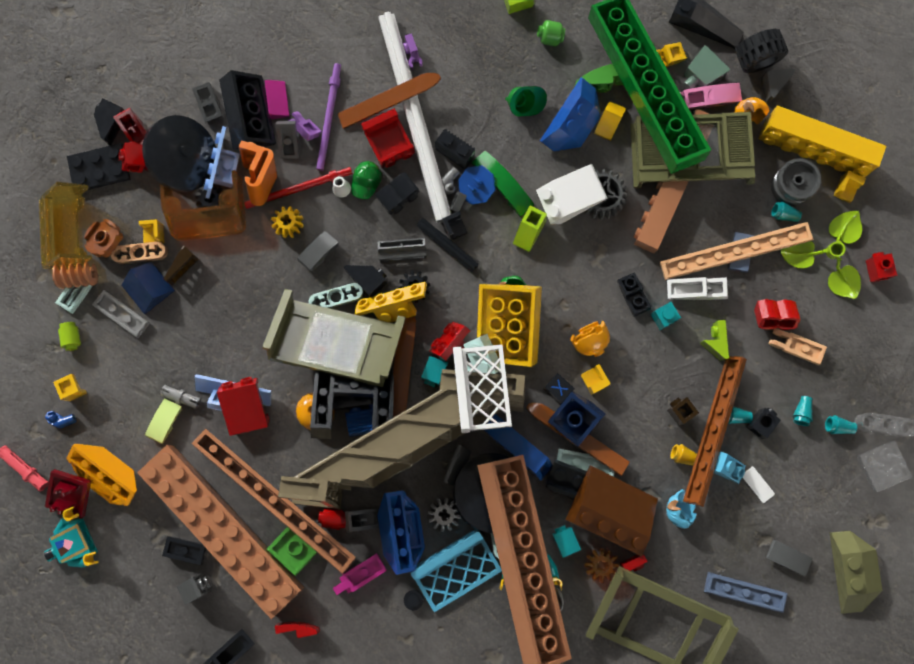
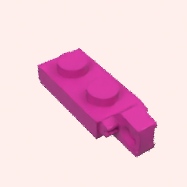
M376 553L344 573L339 578L341 583L333 587L336 595L344 590L349 594L386 572L387 569Z

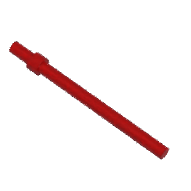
M351 167L339 171L333 170L327 175L269 194L266 202L330 181L333 183L336 177H345L353 174ZM250 200L244 202L246 209L255 206Z

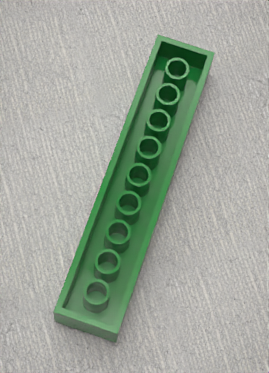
M604 0L592 5L588 19L670 173L673 174L705 161L711 152V148L629 0Z

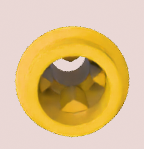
M676 444L672 448L670 457L675 463L694 466L697 453L683 444Z

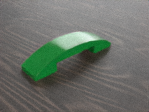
M484 151L471 162L473 166L483 165L494 174L495 188L504 196L509 206L519 217L527 212L530 205L534 206V203L519 183L488 152Z

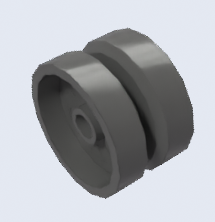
M803 158L790 160L773 176L771 191L779 202H784L790 206L800 205L818 191L821 184V174L817 166L811 161Z

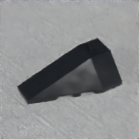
M678 0L669 21L671 24L734 49L739 45L744 33L705 0Z

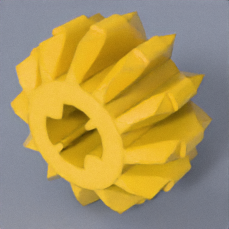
M289 206L287 211L285 207H281L282 212L275 211L277 217H272L271 220L275 222L272 224V228L276 229L275 233L277 235L282 234V237L286 238L289 234L293 238L294 232L300 234L298 228H302L304 225L301 223L303 216L299 215L298 209L293 211V208ZM290 219L291 223L285 225L284 222H288L287 220Z

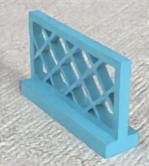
M474 529L418 563L416 570L410 572V574L418 584L432 610L436 612L497 575L502 570L481 533ZM479 543H482L485 548L483 556L472 554L473 548ZM458 556H468L466 567L455 564ZM471 557L482 560L479 570L469 568ZM484 561L493 562L496 569L491 572L482 571ZM443 565L450 566L449 577L438 575L439 568ZM454 568L465 570L462 580L452 578ZM468 571L478 573L477 580L473 583L465 581ZM425 576L434 577L432 587L423 586L420 579ZM437 578L448 580L445 591L435 588ZM450 582L460 583V591L456 593L448 592ZM433 592L444 594L443 601L437 605L432 601Z

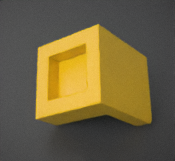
M847 171L841 176L833 196L851 203L857 189L864 185L866 178Z
M157 219L139 221V226L143 228V243H165L164 225Z
M600 364L581 374V378L591 395L611 385Z
M69 374L53 382L60 400L70 402L87 394L86 390L80 389L74 374Z

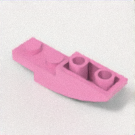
M740 83L703 86L680 92L689 110H695L696 108L707 109L742 101Z

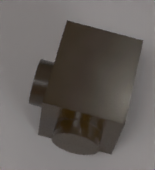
M688 397L683 399L676 398L670 403L671 407L667 410L678 426L684 425L699 414Z

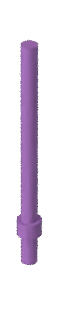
M338 63L334 64L333 74L329 80L330 91L316 167L318 171H324L337 88L340 87L341 82L339 78L341 64Z

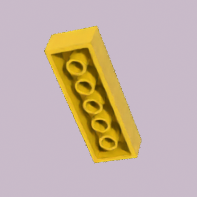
M778 105L765 119L758 138L767 145H776L784 151L797 153L802 158H810L816 160L821 165L832 166L837 171H851L862 177H866L880 166L886 149V145Z

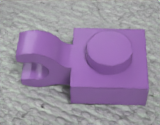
M412 33L405 35L403 46L405 53L410 55L408 61L410 69L413 70L414 62H418L419 66L422 67V59L418 54Z
M298 111L291 114L294 118L288 121H296L297 131L303 138L309 141L320 136L322 131L310 119L305 120Z

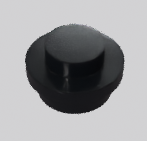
M410 590L405 594L404 605L407 609L414 611L423 605L424 598L418 590Z

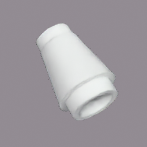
M336 177L333 181L332 190L337 197L342 198L350 193L351 186L342 177Z

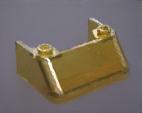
M56 182L40 197L41 265L43 269H53L54 265H57L60 269L62 264H65L67 268L69 264H73L76 267L77 263H81L83 266L85 262H89L92 259L91 255H87V252L82 247H79L77 213L81 208H84L85 200L82 194L88 190V185Z

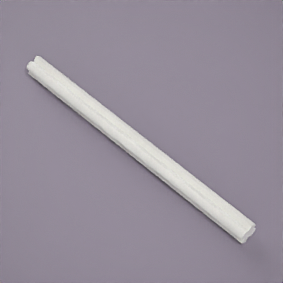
M385 12L384 15H380L378 18L397 85H400L412 79V74L394 13L391 14V12ZM418 95L402 103L436 222L443 223L442 218L451 215Z

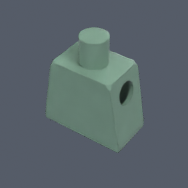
M705 45L685 71L684 75L687 80L683 83V87L685 89L714 85L726 77L730 68Z

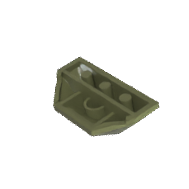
M851 531L829 532L841 613L863 612L882 592L877 551Z

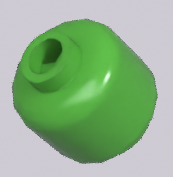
M546 20L542 26L539 25L537 37H540V42L543 45L558 46L564 40L565 28H563L560 22Z

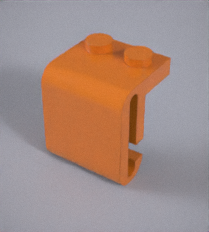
M241 141L239 150L243 167L249 169L251 178L245 176L250 202L255 206H262L266 203L277 178L274 154L272 150L258 146L253 142Z

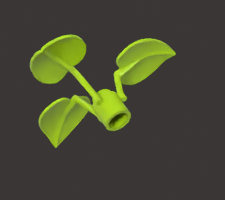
M859 211L845 212L831 221L829 234L837 239L836 242L830 244L826 249L813 252L815 246L812 241L781 249L780 252L784 260L793 267L800 269L808 268L814 264L813 255L826 253L830 259H836L837 271L832 272L828 277L829 289L838 296L851 299L857 298L861 287L860 275L851 265H846L840 269V262L842 260L840 256L846 250L843 243L851 244L861 237L862 224Z

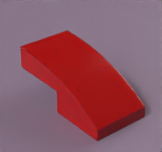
M282 622L275 625V632L279 634L296 630L297 638L318 634L320 627L305 622Z

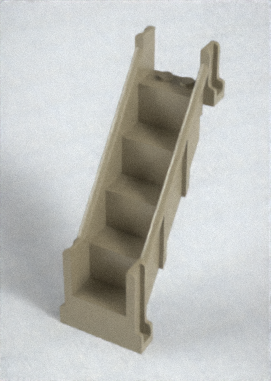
M442 369L440 390L298 475L294 477L281 476L278 497L292 499V503L295 505L341 510L342 489L351 490L352 486L373 489L458 437L465 435L466 433H461L455 370ZM472 372L468 378L476 386L483 377L476 372ZM489 374L488 378L497 384L502 376L500 374ZM506 374L510 411L523 412L525 375ZM484 380L479 386V389L486 395L494 388L487 380ZM496 389L490 398L500 404L504 399V394ZM477 391L471 396V401L477 406L485 399ZM487 400L480 409L490 416L496 406ZM498 409V411L495 414L497 415L502 411ZM478 411L473 417V425H480L487 418Z

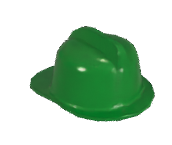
M538 86L516 87L511 90L508 97H505V100L515 116H533L539 114L545 108L547 94L543 88Z

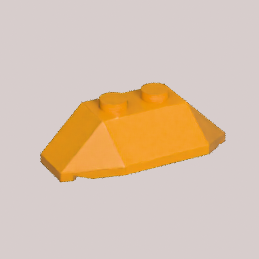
M83 444L72 445L66 459L72 464L77 476L92 480L90 488L110 504L130 505L137 492L134 470L104 447Z

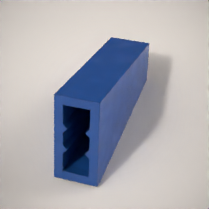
M496 414L492 417L498 423L505 422ZM512 427L484 430L513 457L523 455L526 468L539 480L542 481L551 470L553 464L550 459Z

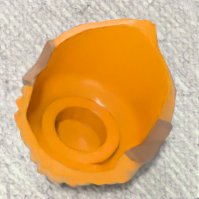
M750 97L741 101L734 109V112H751V120L756 124H759L770 111L767 103L756 97Z

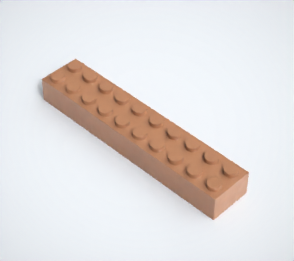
M166 445L137 472L270 619L277 616L305 588L290 571L266 550L268 547L175 446Z
M519 455L477 465L523 664H560L572 659L524 456Z

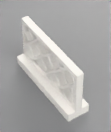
M503 345L463 349L461 347H453L461 433L512 427ZM490 351H499V359L495 364L486 358ZM475 353L480 359L473 366L467 361L466 354ZM482 360L492 366L485 375L476 368ZM494 369L500 372L502 376L497 384L488 378ZM473 371L483 377L476 386L468 378ZM484 380H487L494 386L488 395L479 389ZM496 389L504 394V399L500 404L490 398ZM475 391L485 397L479 406L471 401V396ZM487 400L496 406L490 416L480 409ZM500 409L506 414L507 422L498 423L492 417ZM478 411L487 418L483 424L473 425V417Z

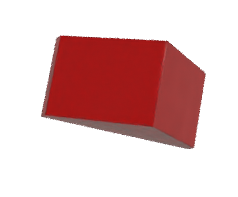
M131 108L113 116L130 142H137L143 145L147 131Z

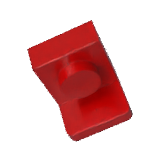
M636 554L619 564L621 567L635 572L642 569L644 563L648 561L644 554L643 556Z

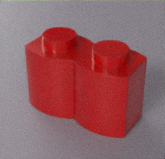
M763 299L757 301L754 309L758 328L796 329L801 320L796 302L792 300L774 301Z

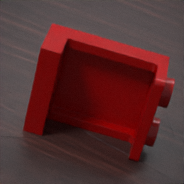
M395 108L361 123L363 132L381 168L391 167L396 164V161L406 160L415 153L414 146L411 144Z
M246 377L237 383L229 381L221 384L217 391V396L229 436L268 427L270 419L268 413H265L258 389V378Z

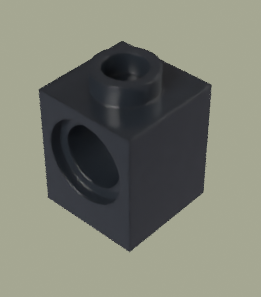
M762 408L758 410L752 422L748 423L746 428L760 439H767L781 419L777 417V413L774 410ZM762 417H765L768 421L766 427L761 424Z

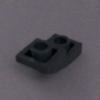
M635 272L617 280L624 299L634 317L651 310L652 306L645 296L643 286Z

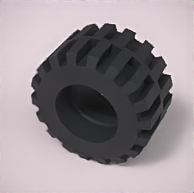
M775 28L760 31L746 38L736 47L735 52L743 72L753 73L778 63L788 54L789 50L781 30Z

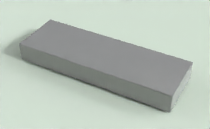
M105 290L101 292L92 304L136 338H139L150 324Z

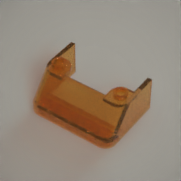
M236 170L232 171L233 189L221 192L218 206L182 210L181 202L173 196L172 190L160 184L161 207L173 238L178 241L235 235L245 230L246 216L243 183Z

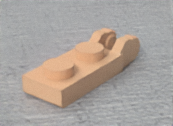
M776 328L773 330L774 335L786 338L784 344L771 339L769 341L770 346L782 349L786 353L813 364L821 365L827 349L826 346L792 332L788 333Z

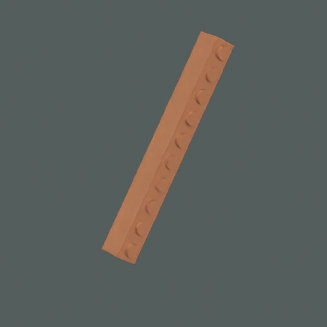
M207 429L192 442V445L342 575L355 561L356 557L290 500L279 498V491Z

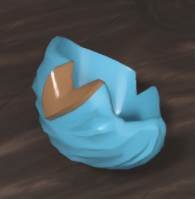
M683 489L669 498L666 508L669 520L682 529L689 528L697 516V513H693L696 506L683 502L686 493Z

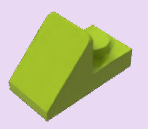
M718 320L711 327V336L714 337V340H704L700 344L719 361H725L729 359L726 320Z

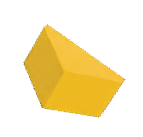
M609 101L594 134L611 141L626 108Z

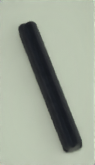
M425 218L419 220L417 227L470 271L473 272L478 267L479 263Z

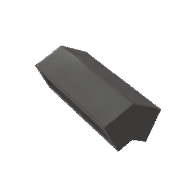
M425 238L378 241L379 261L426 258Z

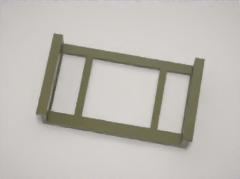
M619 566L585 636L593 640L595 635L599 634L661 664H683L681 662L700 624L706 618L721 625V628L702 664H721L739 629L734 626L730 616ZM623 580L636 586L637 589L616 632L600 624ZM644 590L697 614L675 659L622 635Z

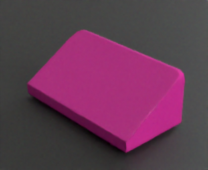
M265 80L268 111L271 119L290 117L285 81Z

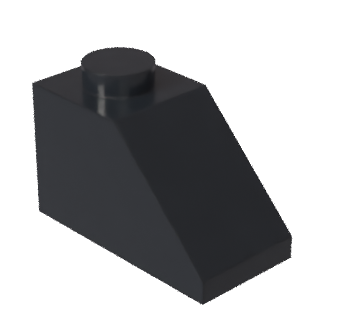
M102 98L101 102L95 107L94 117L101 139L108 145H112L120 130L113 116L121 113L124 109Z
M346 265L343 267L347 274L362 287L369 297H373L388 284L385 279L387 275L380 268L377 270L374 266Z

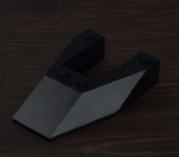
M344 326L332 361L333 364L353 367L364 330ZM333 335V337H332V339H331V341H330V343H329V345H328V347H327V349H326V351H325V353H324V356H323V358H322L321 361H326V358H327L328 352H329V350H330V347H331V344H332L334 335ZM390 369L388 379L386 378L383 387L316 370L310 424L311 438L331 439L334 396L373 398L372 430L392 419L394 400V375L392 369Z

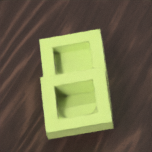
M164 398L150 422L145 436L163 444L172 431V425L182 411V406Z

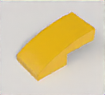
M681 42L668 44L662 49L657 50L666 67L687 59Z

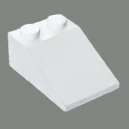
M593 164L557 178L536 190L550 224H562L608 199Z

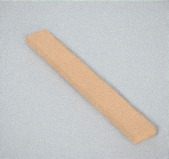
M808 222L664 260L660 262L664 279L669 280L811 242L814 239Z

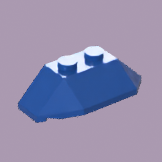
M581 77L540 139V142L554 152L581 147L602 116L596 88Z
M403 490L384 493L377 515L383 555L396 575L415 571L425 549L419 507Z

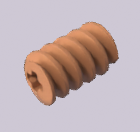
M85 262L84 268H82L81 263H77L76 269L73 264H69L68 269L65 264H62L60 269L57 265L53 266V281L55 286L60 289L72 288L73 286L80 287L81 285L84 287L88 285L94 286L98 282L95 264H92V267H90L89 263Z

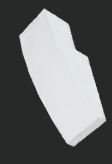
M727 277L667 280L668 299H728Z

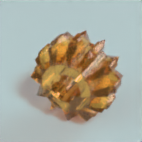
M603 548L599 549V555L596 550H592L594 557L586 556L587 559L591 560V563H584L585 567H591L586 573L588 575L593 574L592 580L594 581L599 577L600 583H604V576L608 581H611L612 579L609 574L615 575L616 572L613 568L619 567V564L612 563L617 560V557H610L612 553L610 550L606 551L604 555ZM599 561L606 562L604 570L597 568Z

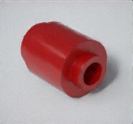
M324 508L323 512H319L318 523H321V528L337 530L345 528V512L339 509Z

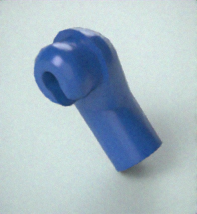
M49 411L45 415L47 422L56 428H63L77 422L74 414L63 417L54 411Z

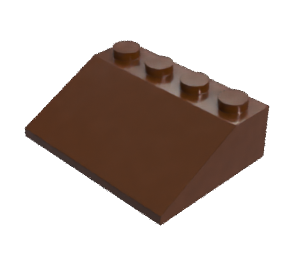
M590 465L565 520L643 556L651 537L658 498Z

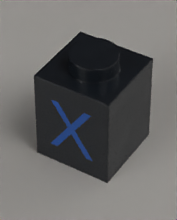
M557 373L543 389L561 404L575 388Z

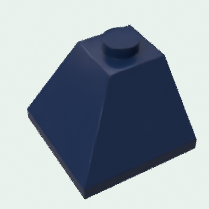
M571 392L548 422L578 447L606 413L591 401Z

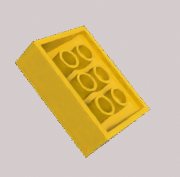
M479 284L477 338L488 334L492 345H503L505 364L532 367L538 363L542 287Z

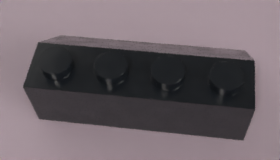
M230 70L219 82L233 149L239 150L241 141L253 142L261 147L275 145L276 140L268 111L262 75Z

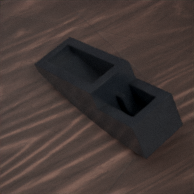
M241 629L203 664H234L255 643Z

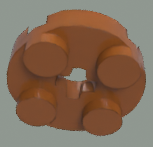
M103 219V222H95L88 228L84 239L87 240L85 248L88 252L98 257L103 256L107 258L123 239V233L120 232L118 225L108 219Z

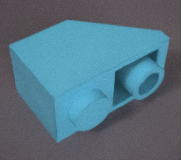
M719 452L714 474L739 484L745 474L746 465L729 454Z

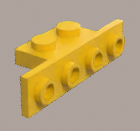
M427 283L413 284L357 301L355 315L361 316L373 312L378 320L389 323L396 321L398 315L405 318L416 316L417 310L411 301L425 298Z

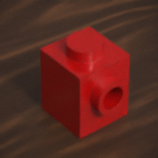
M125 142L123 149L119 150V160H122V171L142 173L145 167L142 144Z
M884 252L874 253L870 259L866 260L870 282L888 280L897 276L892 253L885 255Z

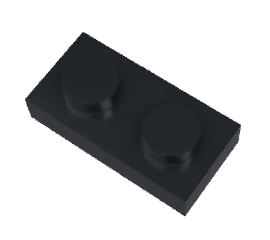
M167 536L162 556L202 565L206 547L202 543Z

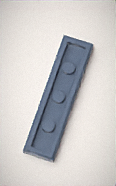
M710 572L707 573L704 592L784 613L787 598L786 592Z

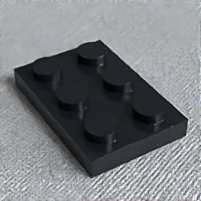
M119 143L67 156L73 191L78 193L131 180L129 172L122 171V160H119V150L123 149L124 145Z

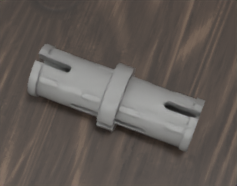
M164 385L162 389L169 393L160 391L161 397L174 400L176 404H184L195 410L198 409L199 405L193 403V401L201 403L200 397L187 394L182 389L179 391Z

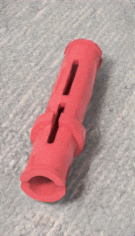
M6 445L0 448V458L17 471L25 482L32 484L39 492L48 486L49 482L37 473L36 468L26 464Z

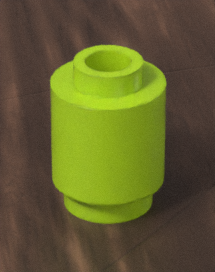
M64 322L59 324L58 334L61 348H64L65 351L77 350V347L81 345L76 323Z

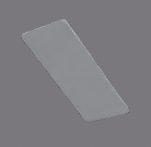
M754 467L745 472L743 479L762 503H765L775 495Z

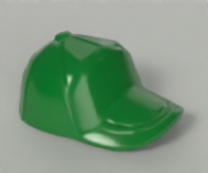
M364 161L355 168L351 192L354 197L364 200L369 199L379 186L382 172L374 162Z

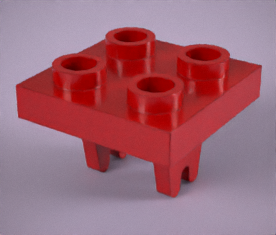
M455 322L449 323L444 328V333L441 337L433 341L429 352L446 361L453 354V347L464 348L463 344L465 342L463 339L470 332L466 326Z

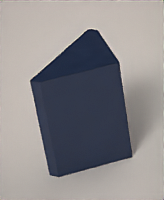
M153 262L130 269L121 285L144 314L148 313L175 291L163 279L164 276Z

